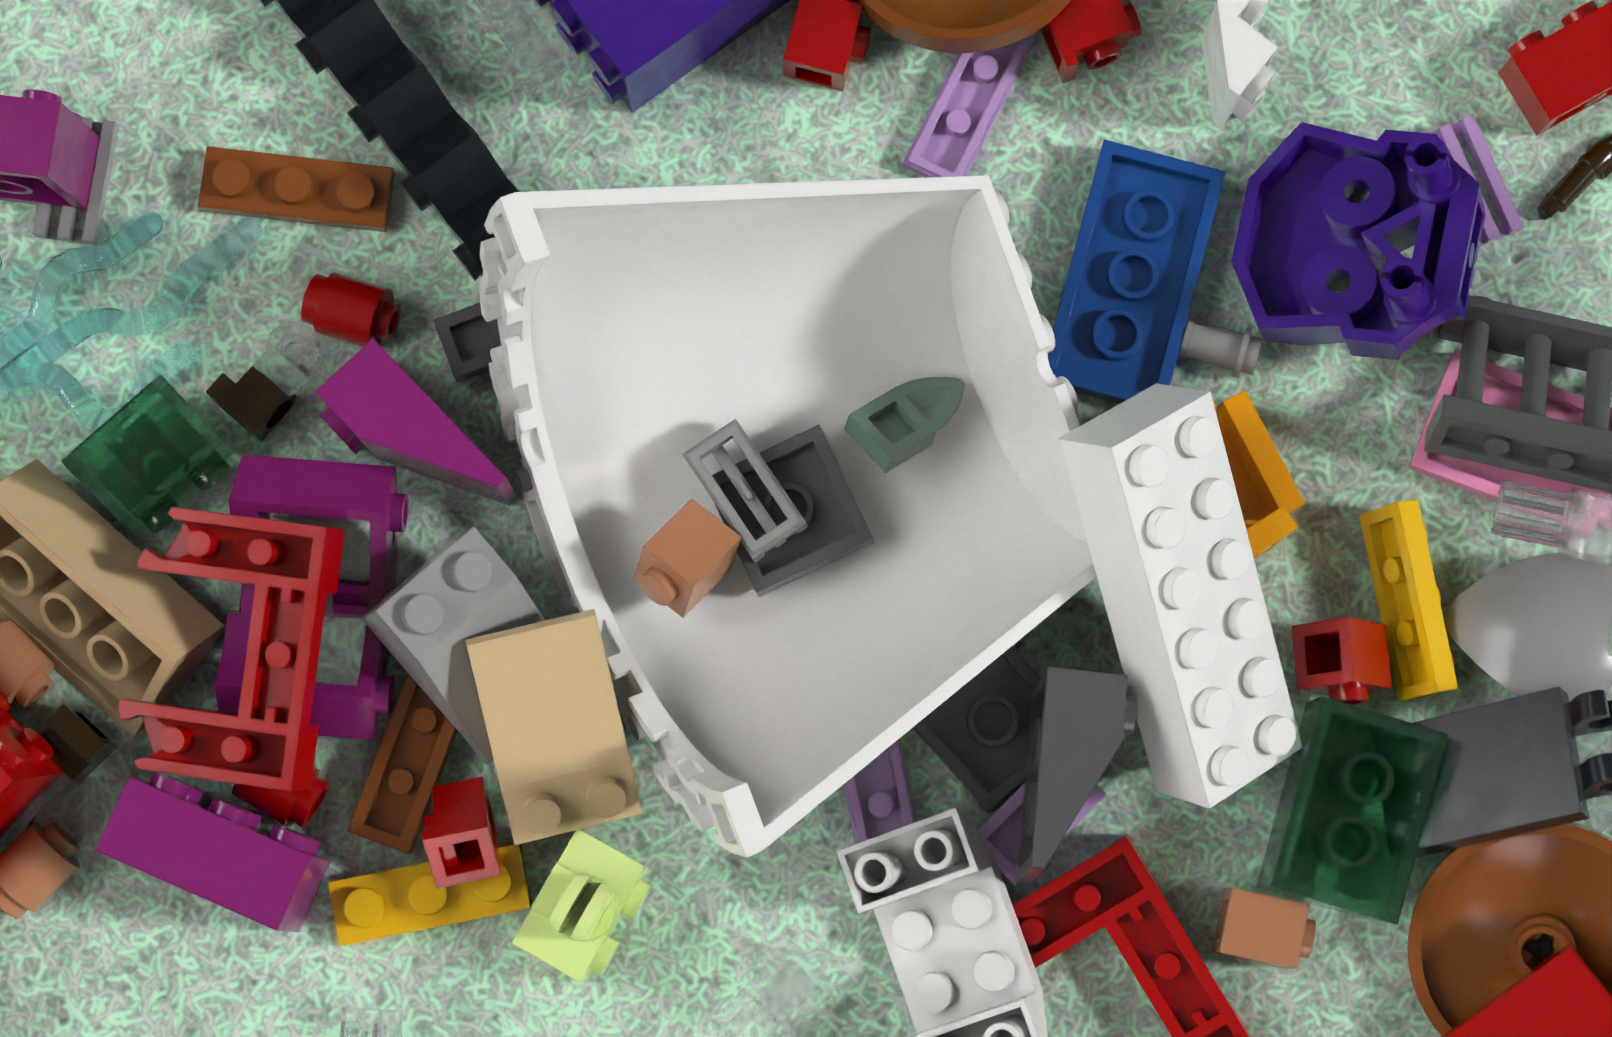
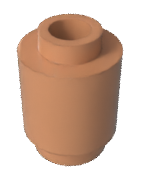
M0 618V692L8 700L10 708L20 704L26 709L37 703L51 689L53 681L48 676L52 673L55 665L12 620L3 621Z
M33 822L0 855V908L15 919H20L28 910L36 912L80 868L78 860L74 857L80 850V847L58 824L51 822L44 828L40 824Z

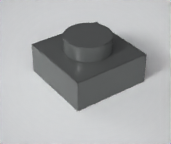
M480 303L433 320L457 383L490 371L488 363L492 362L490 350L501 346L498 321L494 319L486 322L481 314Z

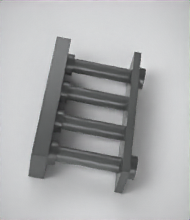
M1470 296L1465 321L1453 318L1439 327L1437 338L1462 343L1456 397L1443 395L1426 429L1424 451L1612 493V432L1609 430L1612 391V327L1497 302L1483 296ZM1487 349L1524 357L1519 411L1482 402ZM1550 363L1586 371L1582 425L1545 416Z

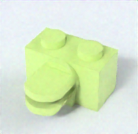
M575 830L511 944L578 982H585L590 972L601 977L620 944L610 937L622 914L632 920L634 919L652 885L642 880L648 868L582 830Z

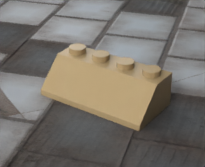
M35 459L0 481V618L3 621L12 620L54 663V667L135 738L145 727L142 716L131 720H122L118 710L119 700L132 699L166 704L206 660L225 625L165 572L137 569L138 559L143 552L70 489L64 481L59 479L38 459Z

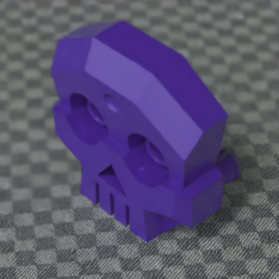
M1301 122L1248 179L1231 260L1257 327L1264 340L1293 345L1346 343L1352 356L1399 360L1401 354L1428 331L1453 318L1465 321L1470 297L1469 291L1472 287L1475 271L1474 265L1477 261L1479 240H1481L1486 214L1480 184L1453 159L1444 142L1437 134L1385 130L1376 141ZM1365 189L1369 191L1368 197L1360 203L1348 201L1349 196L1356 190ZM1414 246L1412 259L1404 257L1400 253ZM1339 278L1351 279L1350 287L1347 290L1338 293L1330 290L1335 280Z

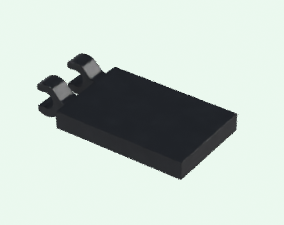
M1558 686L1373 732L1391 855L1400 861L1590 819L1587 799L1612 795V753L1593 756L1580 765L1576 737L1612 730V700L1607 701L1604 690H1594L1577 695L1569 702L1568 693Z

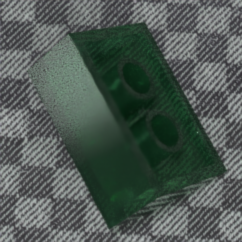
M1321 696L1306 702L1299 727L1302 748L1293 753L1256 888L1319 907L1398 925L1448 734Z

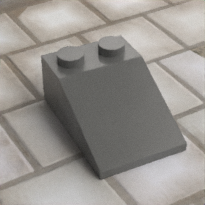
M1047 667L1032 691L1016 884L1030 885L1044 870L1119 747L1123 746L1125 735H1133L1137 714V697L1126 695L1128 675Z

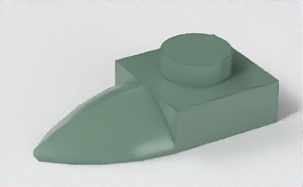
M928 377L911 380L894 387L849 414L844 430L881 470L887 473L932 445L937 432L951 420L957 411L963 397L965 383L959 378Z

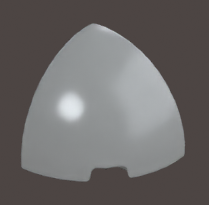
M1563 552L1549 553L1519 560L1499 568L1472 584L1442 612L1446 631L1456 644L1487 674L1517 697L1560 686L1568 693L1570 702L1577 695L1585 692L1604 690L1607 696L1612 685V657L1608 654V646L1612 627V564L1608 559L1584 553Z

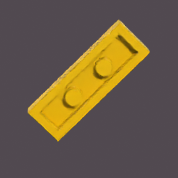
M1418 499L1395 502L1359 515L1381 623L1387 625L1390 666L1398 702L1424 698L1458 689L1454 670V657L1449 647L1441 609L1440 592L1435 581L1427 543V531L1423 524Z
M521 844L498 848L500 876L438 889L436 888L429 862L328 882L339 947L530 909L532 903Z

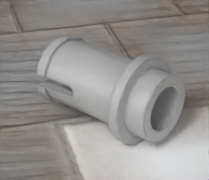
M1189 318L1179 357L1183 359L1186 357L1234 370L1232 377L1239 378L1240 372L1253 375L1263 339L1251 336L1252 329L1246 328L1243 334Z

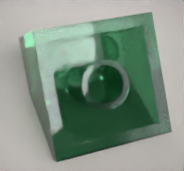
M159 374L64 457L61 462L126 528L141 536L147 529L154 534L171 524L175 520L168 515L171 507L181 508L178 502L196 486L200 491H204L222 479L230 468L226 460L236 451L190 400L163 375Z

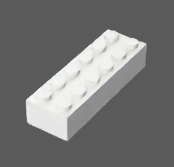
M1156 383L1063 435L1058 440L1124 675H1128L1127 687L1129 694L1137 697L1136 719L1156 790L1159 793L1210 809L1301 749L1302 743L1211 391Z

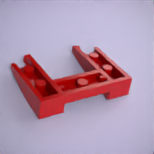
M171 507L168 515L184 523L183 527L164 556L152 549H145L138 559L137 569L254 584L255 591L238 713L120 699L118 710L121 719L131 720L142 716L153 751V755L134 760L136 768L288 792L311 790L319 724L310 723L326 598L327 594H337L345 529Z
M1128 834L1012 904L1035 968L1105 927L1172 1037H1252L1162 893L1161 887Z

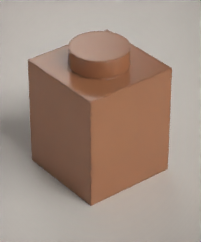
M691 499L643 546L634 580L641 585L645 594L652 601L662 606H668L684 618L731 570L742 537Z
M1233 887L1225 888L1212 952L1281 968L1297 969L1299 958L1308 959L1314 943L1316 921L1307 919L1310 904Z

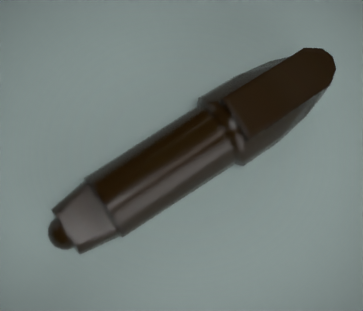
M1612 134L1592 144L1586 153L1579 157L1578 162L1545 195L1544 200L1537 208L1540 219L1547 220L1558 210L1564 212L1595 179L1607 178L1612 172Z

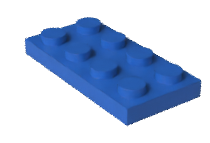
M1104 139L1053 326L1055 348L1052 352L1048 353V361L1056 378L1060 376L1067 378L1075 392L1119 404L1156 383L1171 384L1226 171Z

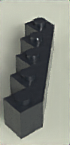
M259 0L264 7L274 1L302 37V39L294 44L301 56L316 75L325 69L329 72L354 105L352 109L346 112L353 124L368 143L377 137L382 141L407 174V176L399 181L401 186L421 212L429 206L435 210L460 243L452 252L472 279L476 281L479 276L483 275L480 260L481 241L495 237L494 233L489 234L484 226L489 211L500 197L520 191L506 177L477 132L455 111L423 62L401 41L374 0Z

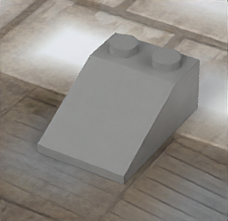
M473 526L456 534L360 618L486 764H490L494 759L465 640L545 621L517 576Z

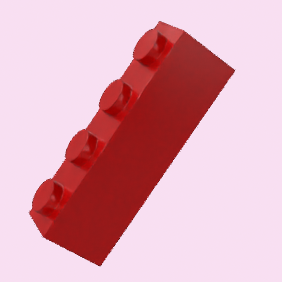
M1590 1L1573 10L1561 20L1564 28L1547 37H1544L1541 30L1535 31L1513 44L1507 50L1511 57L1498 74L1536 136L1612 95V1L1600 8L1597 7L1594 1Z

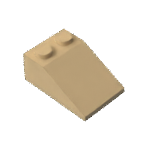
M595 609L465 640L514 845L643 814Z

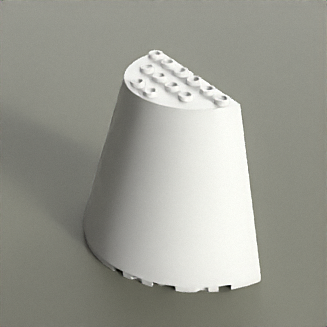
M989 175L514 192L500 197L491 207L484 226L489 234L494 233L495 237L481 241L480 260L483 268V275L479 276L481 314L486 322L497 319L501 346L490 350L492 362L488 363L493 389L500 405V419L507 442L517 439L522 455L521 463L523 469L515 471L541 551L568 614L595 609L621 722L625 730L630 729L637 741L646 737L650 739L663 759L652 764L653 774L676 804H681L685 808L690 820L700 831L716 826L717 832L713 834L715 843L732 854L748 858L766 849L1097 577L1058 438L1080 426L1076 415L1078 409L1077 396L1069 380L1063 376L1056 378L1050 368L1048 353L1052 352L1055 348L1054 333L1048 320L1039 314L1030 289L1032 286L1030 267L1024 256L1016 251L1008 229L1009 211L1003 196L997 190H994ZM928 377L961 379L965 385L960 405L951 420L937 432L932 445L887 473H884L844 430L849 414L896 386L911 380ZM734 419L738 421L758 452H762L819 424L875 543L761 597L757 595L738 553H736L731 570L684 618L668 606H662L652 601L645 594L641 585L634 580L643 546L691 499L722 521L714 501L682 454ZM734 439L723 445L735 464L747 459ZM712 453L701 459L711 475L723 470Z

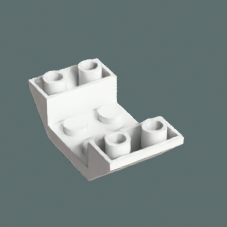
M1217 0L1201 37L1212 122L1221 129L1227 124L1231 114L1244 121L1266 93V87L1276 74L1268 66L1278 46L1255 29L1265 15L1263 11L1271 0Z
M960 807L947 810L836 851L858 914L873 909L917 1031L916 1034L910 1037H1048L1043 989L998 864Z

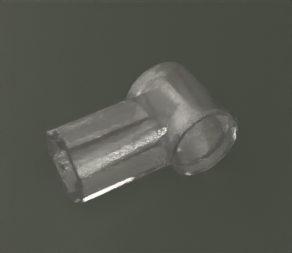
M1502 478L1490 533L1528 543L1557 547L1558 552L1566 556L1612 565V494L1581 488H1572L1571 492Z

